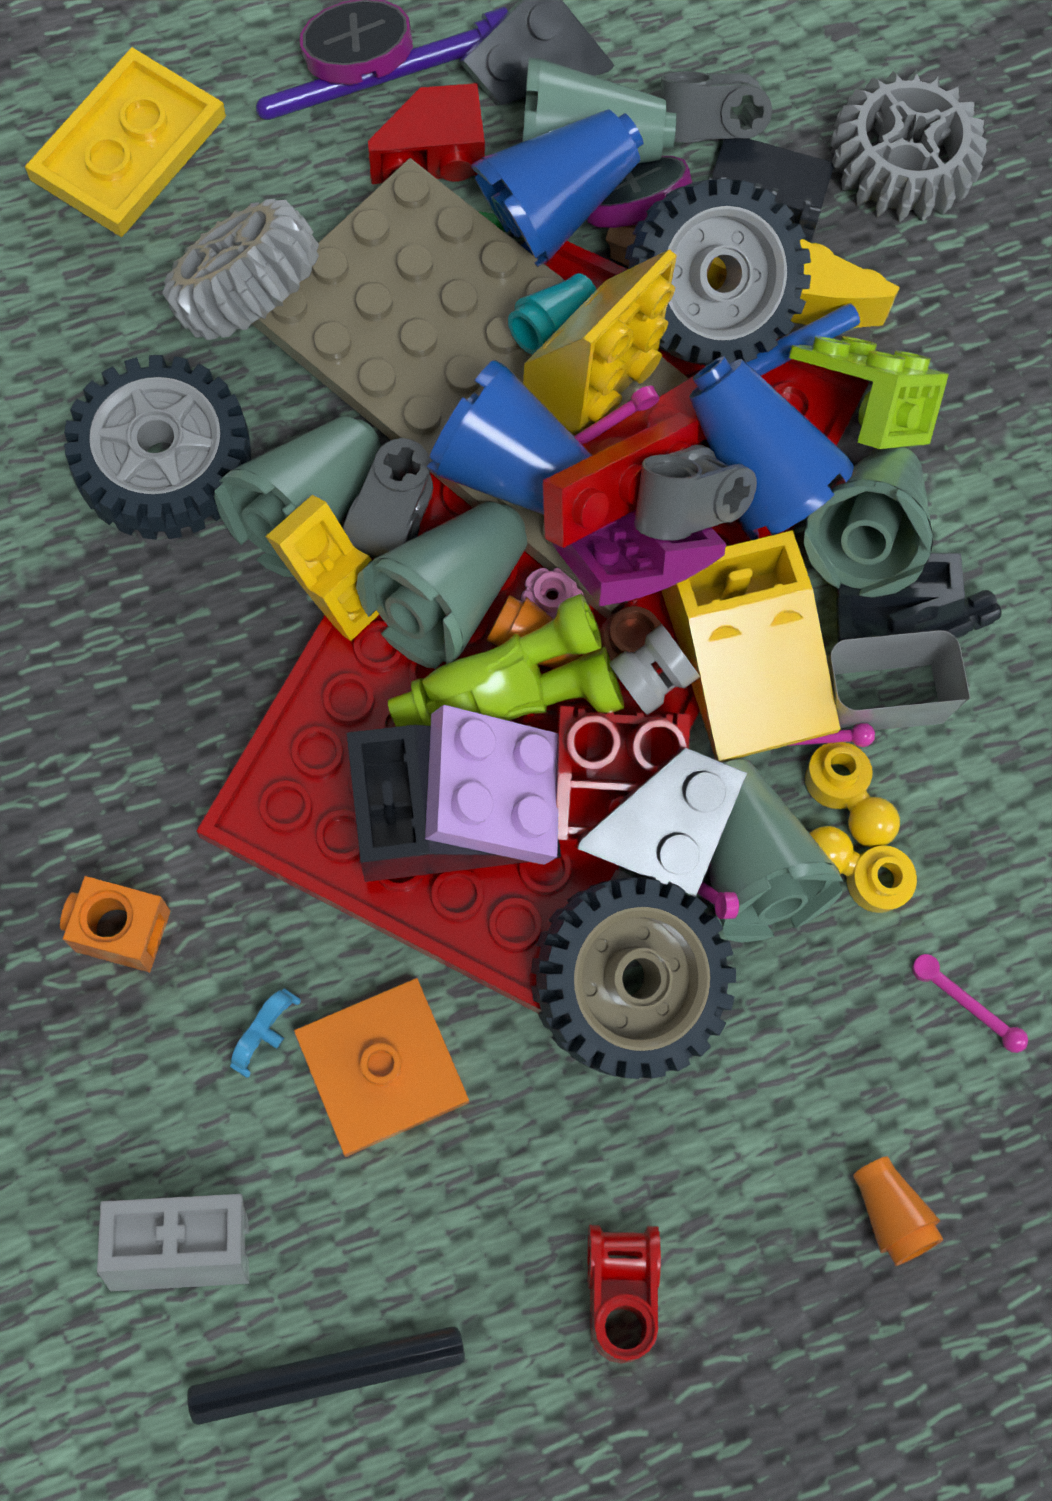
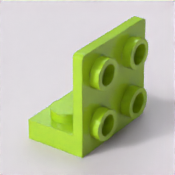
M815 336L813 345L791 346L789 354L791 359L873 381L871 391L865 395L859 409L858 420L862 427L857 443L877 449L930 444L949 375L948 373L929 369L931 358L896 350L894 355L875 351L876 343L842 336L841 340Z

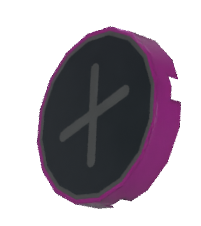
M385 0L343 1L323 9L307 22L300 33L302 56L312 75L329 83L358 84L363 82L362 74H369L376 71L377 78L386 76L406 61L413 48L409 17L400 6Z
M661 156V159L658 161L637 164L589 216L587 222L596 227L616 228L636 225L639 221L645 220L648 216L646 211L655 202L663 200L667 193L692 183L686 161L675 156Z

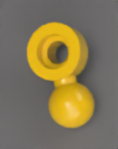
M846 742L824 744L812 755L805 773V784L810 795L825 807L832 809L848 808L850 811L848 819L849 830L853 838L860 844L873 848L885 846L892 842L900 828V817L892 803L880 797H871L868 794L867 789L871 783L873 772L872 765L866 754L858 747ZM841 764L848 768L851 774L847 776L839 775L834 772L831 765Z
M823 826L810 832V835L837 866L840 874L847 876L849 893L853 900L863 909L875 913L888 912L901 907L913 896L917 884L916 870L912 861L901 850L891 846H876L859 854L854 851L849 836L839 828ZM880 867H885L892 872L894 877L892 888H887L880 883L878 879Z

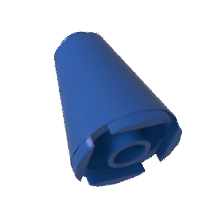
M607 109L483 157L471 166L478 173L475 179L480 190L506 233L511 231L517 238L520 236L524 237L526 242L521 244V246L538 259L535 265L539 267L553 257L640 162L638 148L644 142L635 123L626 113L617 117L613 111Z
M724 356L708 364L693 377L697 387L692 391L689 398L709 449L714 452L717 460L729 466L742 464L755 473L757 486L754 499L748 510L738 518L741 529L749 539H759L758 529L766 526L770 533L775 535L805 519L834 496L828 484L839 473L845 482L852 476L854 466L847 455L742 359L729 364Z
M493 360L474 380L484 387L481 394L473 393L467 400L462 397L430 453L429 458L433 461L427 465V469L444 479L544 515L543 480L592 455L505 365L497 360Z

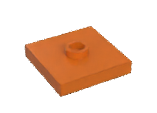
M417 978L294 1030L345 1157L469 1103V1098Z

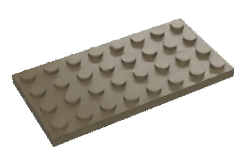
M409 158L318 243L317 253L319 257L315 265L311 267L312 272L310 276L299 283V290L282 301L283 306H277L267 313L265 319L260 318L251 324L390 440L399 438L412 439L421 444L427 451L428 456H430L441 431L462 397L467 400L473 393L481 394L484 387L474 380L491 361L497 360L505 365L523 383L524 363L532 354L524 351L513 338L508 326V316L514 311L515 303L518 299L565 280L545 264L537 267L535 262L538 259ZM661 357L656 369L643 383L638 384L633 381L621 393L622 400L618 408L630 401L633 393L642 387L653 386L658 397L689 378ZM430 471L431 474L472 508L487 501L513 508L521 516L525 524L527 535L525 552L549 571L559 568L575 581L577 588L582 590L587 603L606 619L620 611L628 602L599 607L553 547L552 542L545 539L543 514L444 479Z

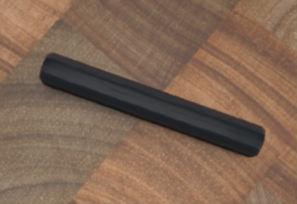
M452 1326L192 1385L187 1392L189 1414L192 1422L200 1425L457 1366L465 1360L461 1332L458 1328Z

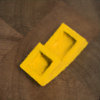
M311 495L265 536L302 588L345 638L351 641L379 615L376 610L368 617L361 605L356 589L358 573L372 560L369 555L353 546L327 502Z

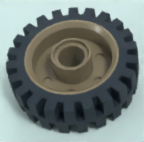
M620 878L600 882L589 886L590 888L585 891L577 892L567 899L568 904L564 908L557 909L548 920L552 923L548 931L541 932L536 946L541 947L539 957L532 959L531 973L536 974L537 985L531 986L533 1000L538 1002L541 1007V1012L538 1015L543 1026L552 1032L553 1036L551 1038L561 1049L571 1055L570 1057L591 1069L611 1076L630 1079H653L666 1076L665 1072L680 1071L691 1065L688 1060L692 1056L701 1057L711 1047L707 1042L711 1035L720 1036L726 1025V1022L721 1020L720 1017L723 1010H732L735 996L727 994L728 983H736V968L730 967L727 964L726 957L734 954L730 941L721 939L718 933L724 929L716 916L707 915L704 911L707 906L697 897L688 896L685 894V889L674 884H663L659 880ZM636 959L643 968L644 981L641 988L635 994L629 995L623 986L622 976L625 967Z

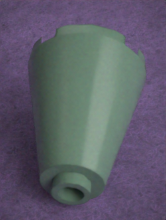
M529 58L523 142L610 109L617 117L626 113L638 128L644 142L638 148L640 155L639 163L658 161L661 159L663 148L673 149L676 113L666 112V99L541 58Z
M340 416L228 471L220 480L222 484L214 493V499L221 519L240 545L249 539L265 552V554L256 559L265 568L284 577H294L265 536L311 495L327 502L341 524L354 500L359 496L375 455L380 449L377 433L363 420Z
M905 447L875 448L854 466L852 476L847 482L842 477L830 488L834 496L808 516L804 536V546L811 565L826 582L837 588H840L841 583L852 588L861 589L859 595L867 597L894 594L915 582L928 562L933 546L931 520L923 471L919 459L912 451Z
M487 501L373 559L358 573L356 589L363 609L368 617L377 610L388 625L381 635L408 659L426 668L435 669L443 661L446 664L455 661L463 652L527 547L524 521L510 506Z
M733 759L722 763L746 772L747 775L708 866L710 885L718 892H734L737 895L739 901L737 917L735 919H719L717 917V919L724 928L722 932L727 940L744 943L775 937L768 925L790 918L794 928L810 922L828 910L840 898L843 889L839 881L843 880L837 866L755 766L748 760Z

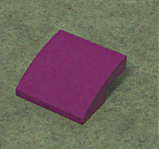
M636 510L565 548L554 543L552 545L600 607L644 597L688 579L725 555L726 543L711 527L691 533L690 536L679 540L651 538L640 533L635 528Z

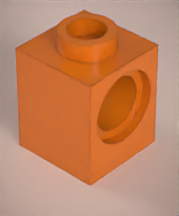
M84 876L79 893L72 892L64 904L60 918V929L65 931L63 940L77 953L150 973L171 910L161 896ZM112 910L127 912L126 924L118 934L111 937L97 936V924L104 914Z

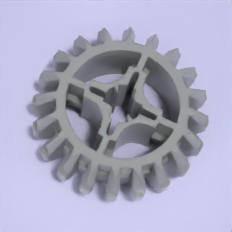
M894 71L886 78L885 83L872 77L864 90L855 89L853 95L849 97L847 105H844L843 109L839 111L834 125L836 129L833 131L830 141L831 153L834 154L832 160L833 172L843 174L841 178L842 190L859 188L856 194L857 206L868 202L870 199L877 203V217L885 212L887 207L896 209L899 222L908 216L910 210H914L922 222L931 215L933 209L944 215L952 207L953 202L961 203L962 199L968 195L973 182L977 181L983 168L981 163L986 153L987 140L982 137L984 133V120L973 118L975 113L974 102L959 103V87L949 91L940 88L939 76L930 83L920 81L917 71L907 81H903ZM875 128L879 134V144L872 147L867 132ZM944 145L949 157V161L945 164L938 157L940 152L938 147Z
M266 199L261 204L259 202L251 203L245 210H235L229 218L222 222L217 221L211 230L207 233H201L200 238L193 245L185 248L183 257L174 261L172 271L167 274L162 294L167 299L169 308L174 316L196 338L204 337L206 340H212L219 336L222 338L230 337L237 329L247 330L254 321L260 318L265 319L267 313L277 306H283L282 301L290 294L299 290V283L310 276L312 272L311 267L315 265L319 257L317 253L319 244L312 235L313 230L303 215L301 216L298 210H295L287 200Z

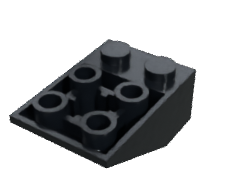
M408 725L347 733L360 860L365 882L529 862L425 839L431 726ZM559 840L557 847V858L555 859L561 858Z

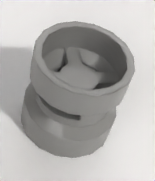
M662 624L646 635L645 645L637 651H624L609 662L626 689L647 715L664 703L665 694L675 687L686 688L700 677ZM655 661L663 670L660 674L652 666V663Z

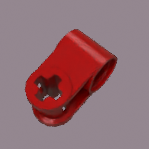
M600 1225L588 1226L587 1282L590 1289V1333L596 1350L608 1361L620 1364L635 1361L649 1352L657 1339L659 1328L658 1288L661 1272V1245L658 1226H647L644 1233L603 1232ZM609 1256H636L638 1259L610 1258ZM627 1310L638 1318L642 1334L639 1343L633 1349L617 1348L606 1336V1318L612 1311Z

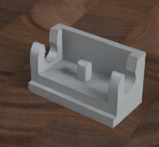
M242 1194L101 1201L97 1273L110 1292L249 1284V1260L245 1250V1234H249V1223L243 1206Z

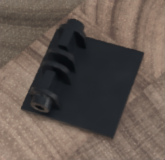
M729 138L723 141L713 175L709 179L743 180L754 183L756 188L767 189L776 195L774 200L777 203L786 204L793 212L789 219L793 224L801 225L806 236L803 239L811 243L834 166L828 160L749 138Z

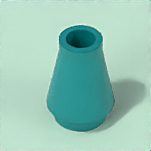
M577 273L566 281L518 299L515 303L514 311L508 316V326L513 338L524 351L533 355L596 291V287L588 277Z

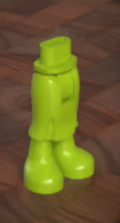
M581 593L560 603L556 617L541 628L523 637L514 634L508 641L494 649L455 660L439 667L425 679L420 678L412 681V691L388 699V707L396 727L408 725L431 726V714L443 705L510 721L531 713H546L547 706L568 699L585 698L600 713H612L623 709L624 702L616 674L609 664L611 661L605 646L601 647V637L597 623L586 599ZM565 654H584L544 674L540 673L537 665L543 661Z

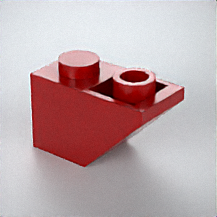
M477 83L420 87L368 140L371 184L385 182L409 158L436 179L443 178L447 181L459 182L471 176H477L478 173L472 169L471 165L485 157V138Z

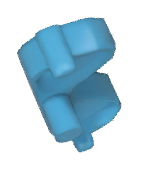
M284 988L274 993L264 1003L255 1020L239 1039L234 1049L230 1065L232 1069L246 1078L250 1077L251 1073L247 1067L253 1052L261 1040L278 1049L284 1037L270 1029V1027L274 1024L277 1017L292 1003L299 1005L301 1003L300 998Z

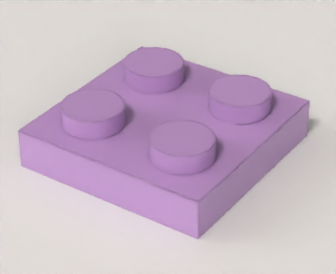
M443 705L431 714L425 839L543 865L557 858L558 808L556 807L558 733Z

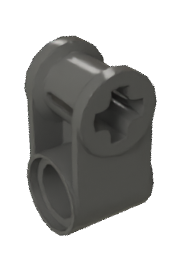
M677 71L661 76L660 98L666 99V112L676 113L674 142L689 143L706 139L729 138L747 139L763 132L770 123L772 116L771 101L766 92L762 90L758 81L748 73ZM748 95L753 103L745 104L742 108V114L736 115L731 107L740 106L742 96Z
M399 438L390 440L381 446L375 455L361 492L354 500L348 512L343 530L353 546L369 555L370 558L375 559L418 536L420 524L432 499L434 488L430 471L427 469V465L430 463L428 453L416 441Z
M692 445L687 449L666 455L650 456L644 459L642 463L634 520L635 528L640 533L651 538L679 540L690 536L691 533L725 522H733L748 510L754 499L757 486L755 473L742 464L729 466L717 460L714 452L703 445Z

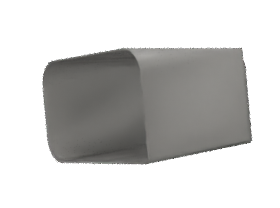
M946 631L847 639L837 643L827 658L840 730L852 729L853 726L859 723H868L874 730L943 724L970 699L959 641L954 635ZM931 665L938 702L853 710L846 707L839 699L835 674Z

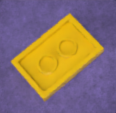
M131 47L25 165V169L30 181L118 236L123 237L225 119L224 103Z

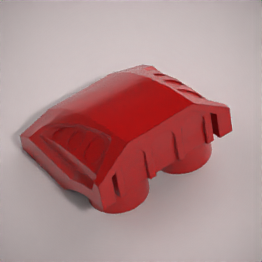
M558 705L556 792L558 840L578 839L587 829H592L620 804L619 801L638 784H643L657 772L658 767L680 747L689 749L691 714L653 711L647 715L643 710L620 709L612 713H600L590 706Z

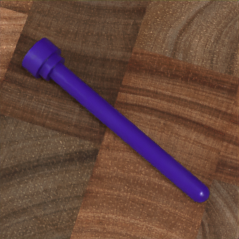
M501 7L482 14V20L473 23L472 30L413 48L406 61L386 76L377 78L376 71L362 74L363 82L352 85L329 83L325 80L317 79L260 98L256 104V112L260 118L271 120L462 58L508 10L506 7Z

